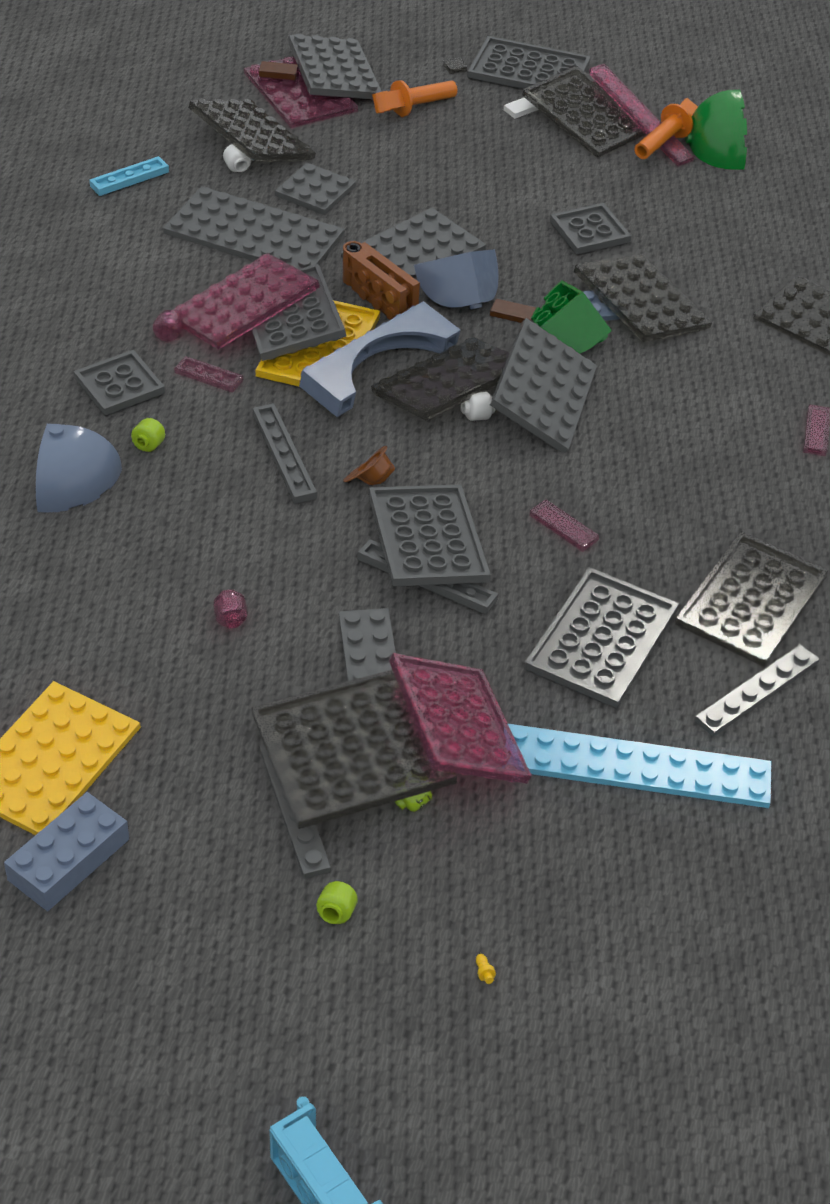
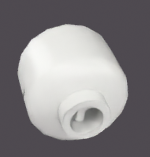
M234 143L224 150L223 158L231 171L243 172L250 166L251 156L243 144Z
M486 391L467 393L464 400L461 401L462 413L470 421L489 419L495 412V408L490 406L492 396Z

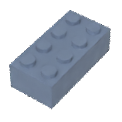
M86 792L4 862L7 880L48 912L129 840L127 820Z

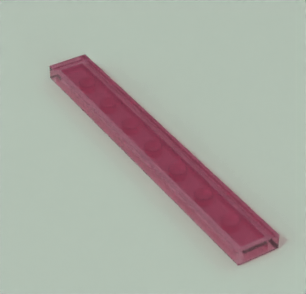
M605 63L590 68L589 74L647 135L661 124L660 120ZM674 135L659 147L678 167L692 162L694 156Z

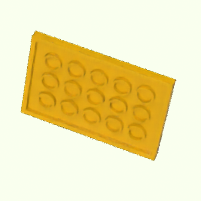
M334 301L344 325L346 337L340 338L337 341L322 343L316 347L298 350L295 353L281 355L272 360L262 361L261 359L255 369L256 377L299 387L301 372L306 366L316 363L322 357L333 353L336 349L342 348L352 340L358 339L368 331L374 330L380 319V311Z
M53 681L0 738V817L34 835L38 834L88 790L141 728L140 722Z

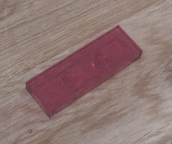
M187 356L174 368L176 374L232 393L243 381V375Z
M809 404L803 453L826 456L830 425L829 407Z
M546 499L530 510L529 516L582 552L599 540L598 534Z

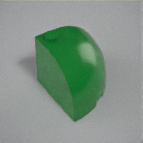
M740 89L726 90L710 96L698 106L692 115L693 129L685 137L686 144L690 145L692 152L698 159L711 166L730 170L745 169L747 147H745L744 135H747V119L744 118L742 110L745 108Z
M563 280L544 297L545 304L541 309L537 307L531 317L533 322L539 327L554 335L567 346L572 347L579 354L589 350L597 343L603 342L612 331L584 292Z

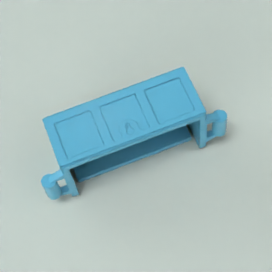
M299 1097L297 1099V1111L270 1126V1158L302 1204H368L351 1177L317 1131L316 1108L313 1104L309 1103L307 1097ZM377 1200L376 1202H374V1203H372V1204H383V1203L381 1202V1200Z

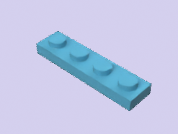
M158 156L90 179V187L101 196L169 173V165Z

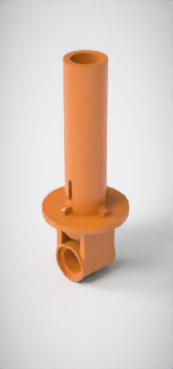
M398 80L392 83L390 91L372 94L376 114L393 110L399 116L405 117L410 114L412 105L456 97L458 90L456 83L452 80L409 88L404 81Z
M688 98L680 105H667L661 113L662 123L635 145V154L640 159H647L672 136L676 138L688 136L693 129L692 115L698 106Z

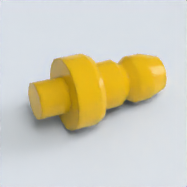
M478 954L476 956L478 977L481 981L491 984L496 976L495 969L488 963L487 957L484 954Z

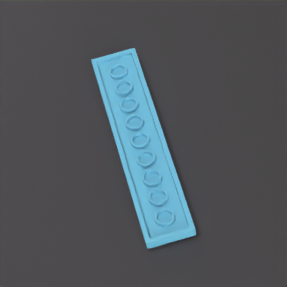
M507 724L501 770L769 808L771 761Z

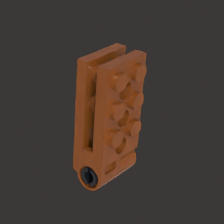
M349 241L343 245V282L348 286H352V290L358 293L361 299L367 300L376 310L383 312L389 320L409 310L412 306L419 304L420 282L366 242Z

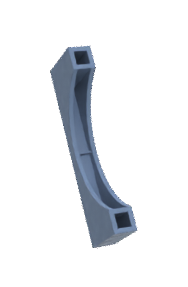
M423 301L416 306H412L404 313L396 315L388 322L382 323L374 330L368 331L360 338L352 340L344 347L336 349L330 355L322 357L316 363L306 366L301 372L299 387L338 417L353 408L356 390L351 374L363 360L381 351L396 348H418L443 354L457 345L461 330Z

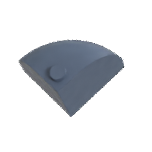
M495 249L467 252L414 265L418 282H420L422 290L430 299L442 306H469L470 309L480 308L483 302L491 301L496 295L499 275Z
M47 423L37 460V511H67L71 507L81 504L84 506L100 498L103 492L108 488L110 489L116 483L122 471L121 459L114 446L104 437L89 429L79 426Z

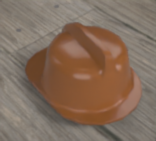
M383 446L376 451L365 463L345 477L343 482H348L356 477L368 485L384 482L395 470L394 465L385 453L387 446Z

